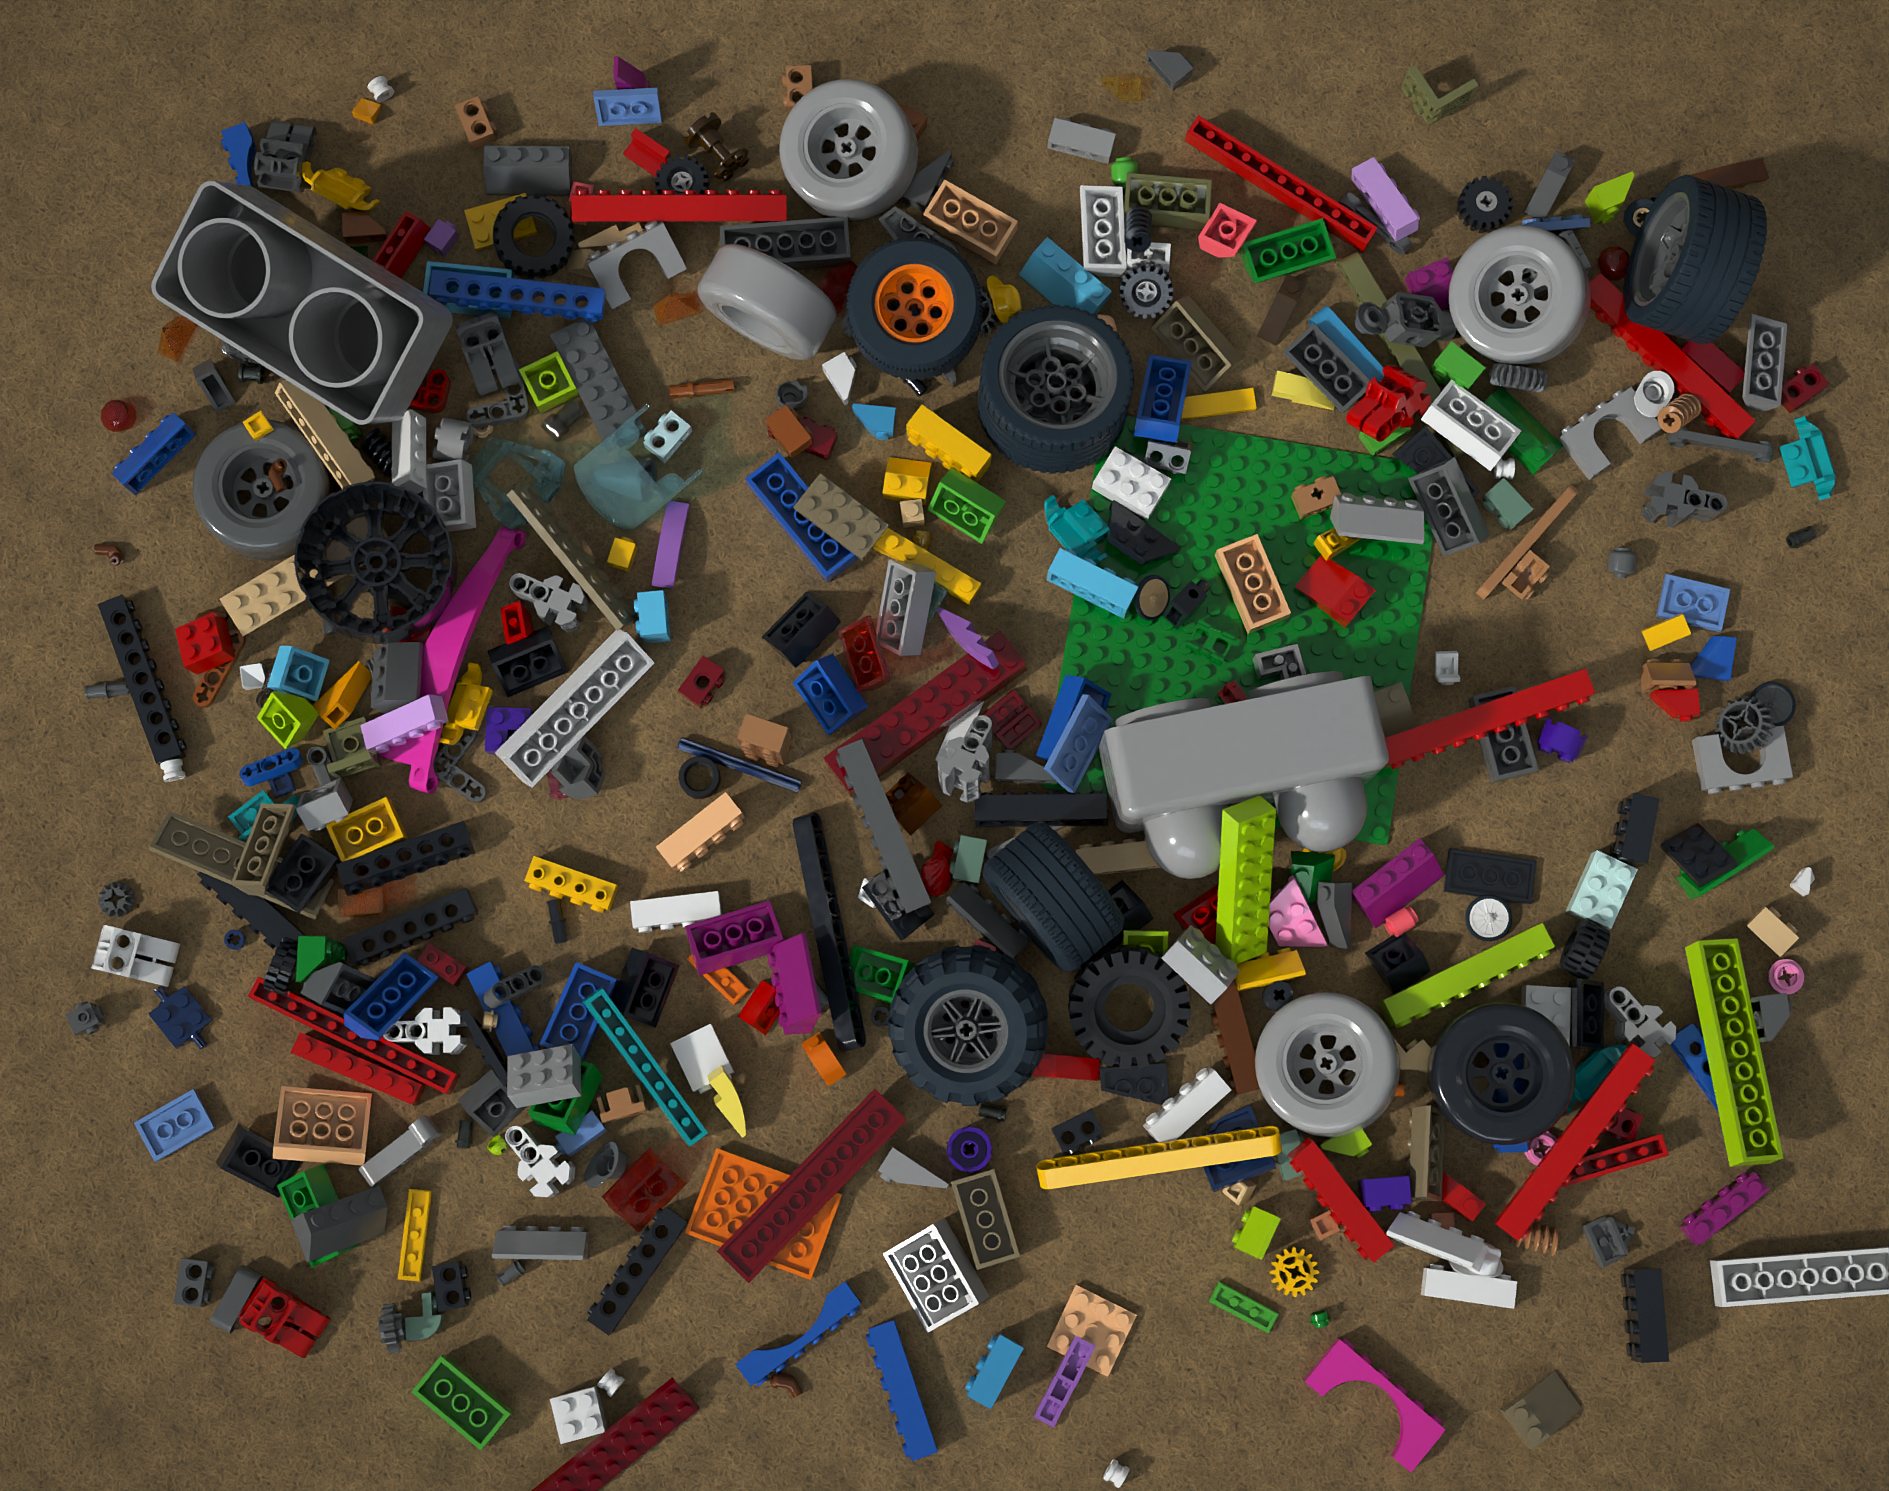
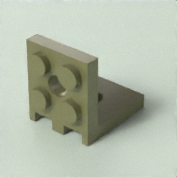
M1414 65L1407 70L1402 83V91L1407 98L1410 97L1413 101L1415 112L1418 115L1421 114L1427 124L1431 125L1470 102L1479 85L1475 79H1472L1438 99L1417 66Z
M365 716L341 724L335 730L333 728L323 730L333 763L327 765L329 774L337 779L342 777L345 780V777L365 773V770L374 767H382L378 753L366 750L360 726L367 723ZM349 739H355L357 742L356 748L353 750L346 749L345 745Z

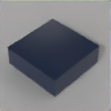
M290 772L268 780L275 798L296 791Z

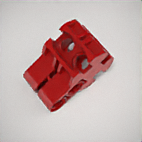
M1387 365L1382 369L1384 378L1379 383L1375 377L1369 381L1365 392L1366 395L1350 409L1346 416V422L1379 442L1385 440L1399 426L1410 427L1414 423L1412 415L1417 410L1420 415H1423L1428 410L1431 402L1430 394L1422 393L1427 388L1426 382L1395 365Z
M265 1277L238 1315V1318H240L239 1322L254 1333L255 1331L258 1332L267 1341L280 1345L301 1358H306L317 1341L314 1337L303 1331V1329L314 1336L320 1337L331 1320L330 1317H324L320 1314L321 1311L302 1301L301 1298L288 1289L284 1290L278 1286V1283ZM275 1297H282L284 1299L281 1305L275 1306L271 1304ZM263 1316L271 1318L270 1322L266 1325L258 1323L259 1319Z

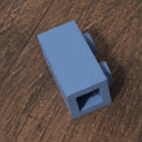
M590 1111L584 1116L576 1135L561 1132L556 1136L558 1140L556 1146L563 1155L567 1153L568 1156L572 1157L608 1130L594 1111Z

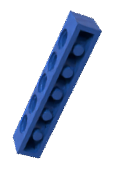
M1693 1023L1687 1024L1676 1032V1040L1670 1046L1718 1112L1711 1073H1706L1703 1069V1064L1705 1061H1708L1702 1030L1697 1025L1694 1026ZM1692 1042L1698 1046L1696 1055L1690 1051Z

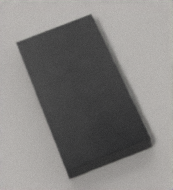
M1449 848L1443 892L1475 897L1495 895L1504 901L1531 905L1537 861Z

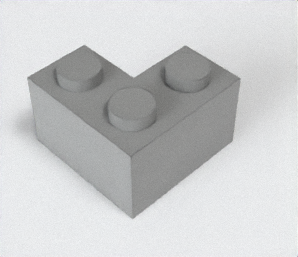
M1298 644L1258 653L1252 659L1258 680L1276 675L1280 676V680L1306 675Z

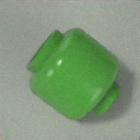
M1131 157L1117 158L1116 162L1111 165L1112 183L1125 189L1127 173L1139 174L1138 163L1133 161Z

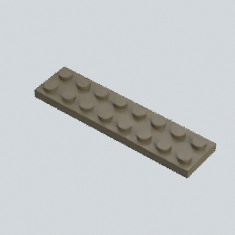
M529 484L512 489L507 494L513 504L617 631L633 624L639 619L635 609L625 602L619 589L612 586L608 581L609 578L606 573L599 570L594 564L595 560L581 548L580 541L572 537L567 530L566 524L555 516L553 508L541 499L540 493L535 487Z
M169 811L149 850L231 884L246 843ZM278 858L274 871L277 869V867L284 858ZM333 879L326 883L300 914L316 920L334 884ZM267 891L264 896H260L293 910Z

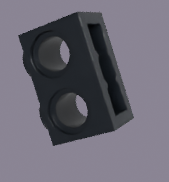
M1092 1109L1051 1128L1062 1153L1067 1151L1069 1155L1080 1150L1079 1145L1086 1141L1090 1145L1100 1140L1099 1135L1103 1133ZM1086 1121L1091 1122L1094 1126V1131L1091 1134H1085L1082 1131V1124ZM1065 1131H1069L1074 1135V1141L1071 1144H1065L1062 1141V1134Z
M462 1261L432 1266L438 1311L469 1306L468 1301H471L472 1297L470 1288H466L465 1279L468 1278L467 1266L462 1265ZM449 1268H453L456 1272V1277L453 1281L448 1280L446 1277V1271ZM453 1290L457 1291L460 1296L457 1303H453L449 1299V1295Z

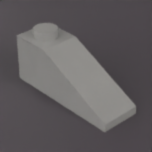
M894 1148L891 1149L878 1169L881 1172L879 1177L890 1184L894 1180L897 1183L947 1188L949 1185Z

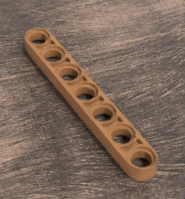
M1571 484L1485 581L1476 592L1480 598L1484 600L1575 497L1579 492L1576 487Z

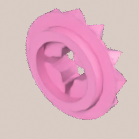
M1778 960L1772 964L1768 971V982L1773 987V990L1781 994H1793L1803 985V970L1793 960ZM1783 970L1786 974H1794V976L1788 979V983L1785 980H1778L1783 975Z
M1546 1132L1528 1141V1152L1524 1154L1529 1162L1537 1166L1544 1157L1541 1152L1533 1151L1539 1147V1141L1542 1145L1552 1147L1557 1138L1553 1134Z

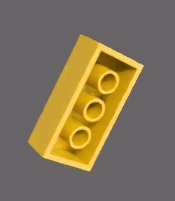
M924 405L919 407L906 424L908 441L916 447L921 445L926 449L925 453L931 458H939L943 461L942 465L947 470H950L952 467L978 483L991 466L992 454Z

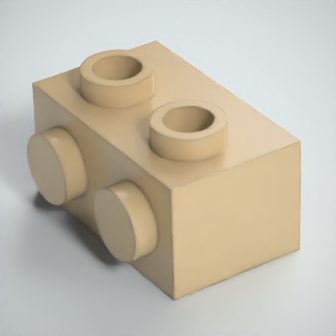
M1764 906L1746 926L1781 957L1799 939L1796 935L1798 930L1789 922L1785 925L1779 920L1782 915L1772 906L1769 909Z

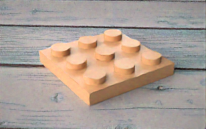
M1075 1285L1047 1347L1065 1355L1076 1335L1096 1346L1086 1366L1108 1377L1137 1315Z

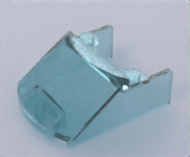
M647 404L642 406L574 464L577 482L590 505L607 521L627 531L635 529L703 472V469L699 467L684 480L677 474L668 473L658 482H655L628 449L637 442L640 436L639 429L633 421L649 408Z

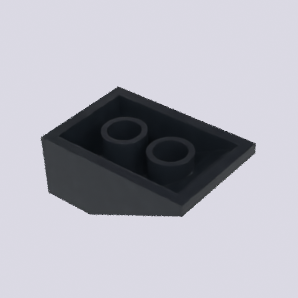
M301 833L272 874L266 891L300 913L332 878L338 869L336 864L341 863V860L315 840Z
M239 1123L218 1157L216 1164L220 1169L279 1198L281 1194L277 1185L291 1178L300 1161L273 1159L274 1142Z

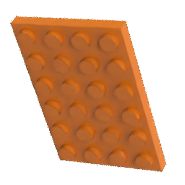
M716 1148L685 1234L721 1247L790 1175ZM836 1193L768 1265L811 1280L843 1194Z

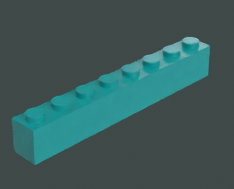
M599 988L582 1001L684 1142L691 1147L708 1134L604 989Z

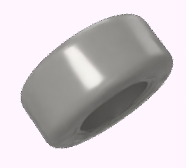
M834 80L821 84L806 93L791 109L780 136V161L789 184L810 207L830 218L848 217V221H858L883 213L893 206L906 192L917 167V138L908 116L886 91L862 80ZM848 124V135L841 138L838 137L835 130ZM861 126H864L871 132V135L863 141L856 138L858 129ZM826 140L835 143V149L832 153H822ZM848 148L852 149L850 153L846 151ZM865 148H876V154L872 161L863 158ZM834 160L842 163L841 169L836 175L827 169L828 164ZM856 163L860 164L863 172L850 177V166Z
M1525 225L1500 228L1474 242L1458 261L1449 287L1450 313L1455 327L1463 339L1486 358L1500 364L1514 366L1539 364L1564 351L1581 332L1588 317L1591 302L1588 274L1580 258L1570 246L1547 230ZM1525 269H1531L1538 273L1537 278L1530 284L1522 280ZM1512 271L1514 282L1509 286L1500 283L1499 278L1504 273ZM1542 286H1547L1548 299L1545 301L1535 299V290ZM1493 292L1503 293L1505 302L1493 307L1491 294ZM1519 292L1524 295L1520 298V301L1515 298V296L1519 295ZM1533 306L1540 311V315L1535 320L1528 322L1525 310ZM1508 309L1517 312L1514 324L1502 320V315Z
M727 244L722 246L717 251L697 287V293L701 302L726 325L758 345L795 360H809L813 358L837 318L836 308L832 301L810 280L777 259L743 245Z
M1319 992L1292 1000L1271 1017L1264 1027L1257 1044L1255 1071L1259 1088L1265 1100L1282 1119L1308 1134L1322 1137H1339L1366 1128L1384 1113L1397 1090L1400 1077V1058L1391 1032L1378 1014L1370 1007L1347 995ZM1331 1035L1336 1037L1333 1049H1323L1321 1043L1322 1036ZM1306 1044L1312 1045L1316 1050V1055L1312 1060L1300 1057V1053ZM1350 1045L1356 1054V1058L1351 1061H1343L1340 1052ZM1325 1060H1328L1329 1062L1333 1061V1063L1330 1064V1070H1328L1325 1067L1322 1068L1325 1065ZM1312 1068L1315 1078L1309 1084H1305L1299 1074L1300 1070ZM1344 1069L1354 1071L1356 1074L1348 1086L1344 1085L1339 1079V1075ZM1323 1080H1331L1335 1089L1333 1094L1319 1093Z

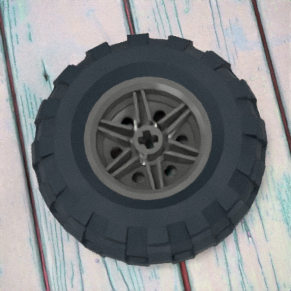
M957 945L944 948L933 955L929 954L906 974L896 990L890 1005L888 1037L891 1038L892 1053L898 1066L903 1067L909 1076L908 1079L918 1089H925L933 1095L932 1098L945 1103L952 1101L962 1103V1106H978L980 1103L988 1101L994 1103L1008 1097V1094L1017 1088H1021L1031 1077L1040 1063L1046 1047L1049 1031L1048 1011L1045 999L1042 998L1038 989L1037 982L1029 972L1027 973L1018 965V961L1005 953L1003 955L992 951L990 947L979 945L960 947ZM963 1000H967L969 1002V1006L963 1007L961 1005V1002ZM988 1009L990 1011V1015L984 1016L982 1010ZM945 1013H948L951 1017L950 1021L943 1019ZM965 1024H969V1027L972 1026L970 1032H966V1029H963ZM992 1032L993 1037L988 1039L985 1033ZM946 1037H955V1041L948 1043ZM968 1044H971L975 1048L974 1052H969L967 1050Z

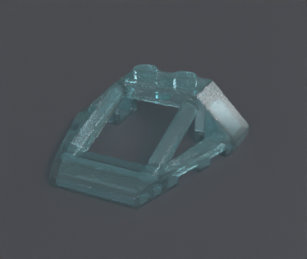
M492 436L469 463L472 465L473 484L480 492L494 518L509 529H513L529 522L509 499L507 494L486 478L507 455L538 479L533 487L539 491L541 499L548 504L561 488L565 462L549 450H539L533 448V446H523L515 444L513 441ZM520 454L540 460V462L535 467ZM490 493L504 503V506L502 508L497 504V502L490 495Z

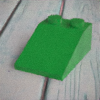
M853 945L850 954L857 993L890 1004L904 977L916 965L908 960Z

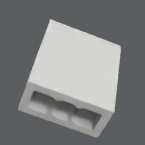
M712 1024L670 1043L693 1092L699 1091L702 1094L712 1089L707 1075L720 1065L724 1067L732 1079L731 1074L735 1072Z

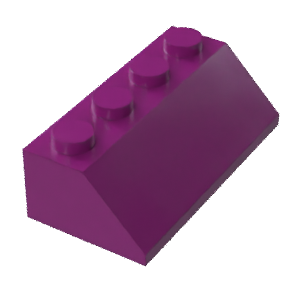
M1419 838L1353 889L1352 900L1376 929L1386 921L1385 918L1400 910L1444 874L1434 854L1422 839Z
M770 900L685 926L691 953L699 976L768 955L775 944L783 941V936Z
M801 933L775 944L771 953L768 954V965L772 966L773 972L771 981L772 985L776 988L775 1003L780 1009L779 1024L783 1027L784 1035L811 1033L821 1016L806 933Z

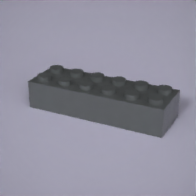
M848 217L720 226L721 247L727 244L747 246L777 259L794 270L852 266Z
M584 318L550 334L608 453L646 435V430L592 322Z

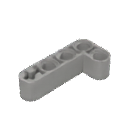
M424 1115L408 1127V1131L358 1169L371 1188L397 1170L396 1167L404 1165L412 1159L417 1151L421 1152L430 1145L435 1137L439 1138L442 1135L429 1116Z

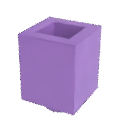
M438 219L424 240L427 246L445 257L459 238V235L456 231L457 228L449 221L444 223Z

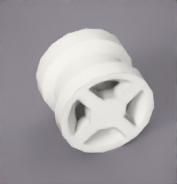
M385 76L376 77L367 87L371 93H374V98L378 103H382L392 97L395 92L392 86H388Z
M1500 458L1494 466V479H1500L1501 477H1506L1508 480L1513 479L1515 472L1514 458L1507 460Z
M182 759L168 760L160 764L161 769L164 770V782H172L186 777L181 767L183 765Z
M610 1368L597 1386L604 1388L607 1391V1395L611 1397L625 1381V1378L617 1376L615 1370Z
M1113 1459L1103 1479L1114 1482V1485L1119 1488L1130 1468L1121 1466L1116 1459Z

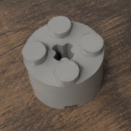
M442 418L440 427L437 426L435 431V439L438 440V444L434 448L433 458L445 462L460 459L467 462L469 455H466L465 452L467 453L469 445H472L474 427L471 426L472 423Z

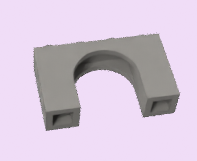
M655 220L647 223L642 231L638 232L635 230L626 235L627 239L621 242L616 240L607 245L608 249L601 253L599 250L591 253L588 256L589 259L585 261L599 288L605 289L606 301L611 309L631 299L618 273L619 263L627 252L634 249H646L652 252L668 279L687 269L666 227L661 221L657 222Z
M1632 387L1626 391L1623 388L1612 396L1613 400L1608 403L1606 400L1595 407L1597 411L1590 415L1587 412L1578 419L1580 423L1574 427L1570 424L1561 431L1562 436L1558 439L1588 480L1594 478L1611 464L1594 440L1596 423L1605 419L1618 420L1630 430L1640 445L1661 430L1655 417L1644 416L1637 410L1634 402L1635 391Z
M1776 726L1769 729L1773 736H1766L1765 739L1768 741V744L1760 743V763L1752 774L1736 773L1726 765L1722 755L1719 734L1693 739L1692 744L1701 792L1708 791V794L1721 793V789L1729 788L1730 791L1743 790V786L1751 785L1752 789L1765 787L1764 783L1772 782L1773 786L1786 784V780L1792 778L1793 774L1784 726Z

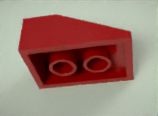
M1320 555L1294 587L1344 628L1347 627L1376 591L1359 576L1332 560L1326 561L1322 555Z

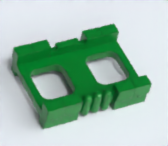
M1199 619L1186 648L1196 653L1200 651L1204 655L1211 656V660L1222 665L1235 636L1225 631L1222 633L1221 630L1218 631V628L1210 627V624ZM1198 629L1209 634L1205 644H1200L1193 640ZM1218 638L1228 643L1224 654L1213 650L1215 641Z

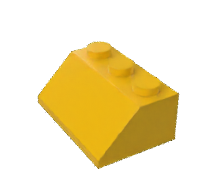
M1290 948L1277 950L1278 954L1269 956L1268 952L1257 956L1255 960H1247L1236 965L1240 970L1235 977L1238 992L1270 985L1275 981H1287L1306 975L1297 950L1291 951Z

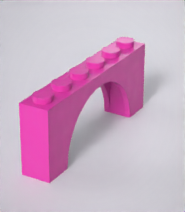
M1337 1338L1303 1381L1321 1396H1324L1330 1389L1341 1383L1354 1380L1371 1382L1382 1388L1395 1403L1400 1418L1399 1440L1390 1456L1408 1471L1412 1472L1444 1433L1445 1429L1441 1426L1443 1421L1433 1413L1429 1416L1424 1412L1425 1406L1414 1398L1411 1401L1406 1396L1408 1392L1397 1383L1394 1386L1388 1381L1390 1376L1380 1368L1376 1371L1371 1366L1372 1361L1363 1353L1360 1356L1353 1351L1355 1346L1344 1338L1341 1341Z

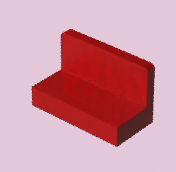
M635 128L631 133L632 142L623 154L632 162L657 177L656 172L658 169L661 170L660 165L663 162L665 164L668 163L667 159L671 157L670 151Z
M762 980L738 1015L740 1019L764 1035L767 1034L780 1015V1009L775 1003L776 988Z

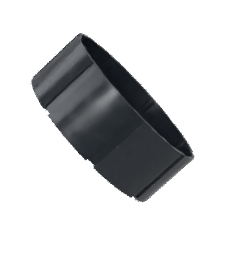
M387 482L356 483L343 487V490L335 494L333 492L315 506L305 519L300 529L299 540L297 539L295 546L294 565L300 589L306 595L308 603L334 630L346 637L356 638L365 643L388 644L400 642L411 638V635L417 632L421 633L441 616L453 596L451 593L453 587L456 586L458 575L455 546L439 514L425 499L415 492ZM378 500V507H372L371 502ZM384 514H395L405 519L403 526L393 536L391 535L385 539L382 532ZM421 515H426L428 520L420 522L419 518ZM366 516L368 521L366 539H357L348 532L345 526L357 517ZM327 523H333L334 528L332 530L326 529ZM420 532L430 540L429 544L432 550L430 552H424L425 554L402 552L405 548L404 545ZM335 540L346 546L352 555L345 558V560L330 561L326 560V550L332 541ZM375 547H381V552L373 550ZM377 558L383 560L381 567H372L373 560ZM444 559H449L450 565L445 567L443 566L442 561ZM394 560L397 561V567L392 568L390 563ZM361 563H365L367 567L365 570L359 569ZM420 568L433 570V582L429 585L427 591L424 592L411 584L402 572ZM312 570L318 571L315 578L310 576ZM344 574L354 576L346 591L335 600L331 593L328 592L329 588L326 579ZM378 577L384 579V581L376 583ZM389 587L396 591L399 590L413 605L412 608L406 611V614L392 617L387 597L389 595ZM370 589L375 608L373 619L365 617L362 619L358 615L351 613L361 594H365ZM335 614H340L341 620L335 622L333 620V616ZM388 629L389 632H382V630Z

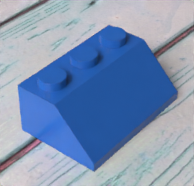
M833 653L816 660L792 682L828 736L857 718L869 707Z

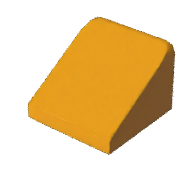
M361 98L354 107L352 114L354 118L374 124L382 105Z

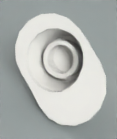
M1652 371L1643 378L1634 396L1635 406L1642 415L1657 417L1659 411L1669 403L1674 393V383L1671 377L1662 371Z
M1483 1242L1489 1248L1480 1272L1451 1261L1449 1263L1456 1272L1462 1275L1497 1277L1503 1272V1264L1500 1260L1501 1250Z

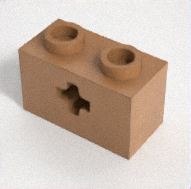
M1322 476L1316 479L1314 484L1307 486L1304 483L1295 487L1291 498L1300 520L1331 509L1335 494L1341 495L1334 476L1329 478ZM1314 492L1316 495H1320L1319 500L1317 497L1312 498Z

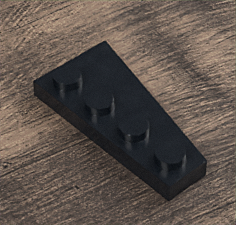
M1423 426L1391 454L1416 473L1452 458L1426 426ZM1460 468L1472 496L1475 497L1480 490Z

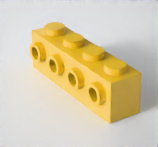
M535 856L532 858L524 880L529 883L528 888L541 892L542 888L549 890V895L562 899L563 896L571 898V903L583 906V903L592 905L591 910L603 913L604 910L610 912L618 890L616 884Z

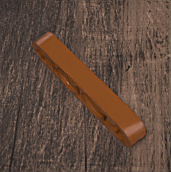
M238 630L229 631L230 638L238 635L240 640L238 644H233L236 659L231 660L226 665H219L205 671L195 689L193 701L199 707L208 708L213 704L245 646V636H242ZM213 673H218L220 676V680L216 684H210L209 676ZM206 684L210 688H213L214 691L212 692L208 690L206 696L209 699L207 701L203 700L202 703H200L201 699L199 698V695H204L206 693L207 689L204 687V685Z

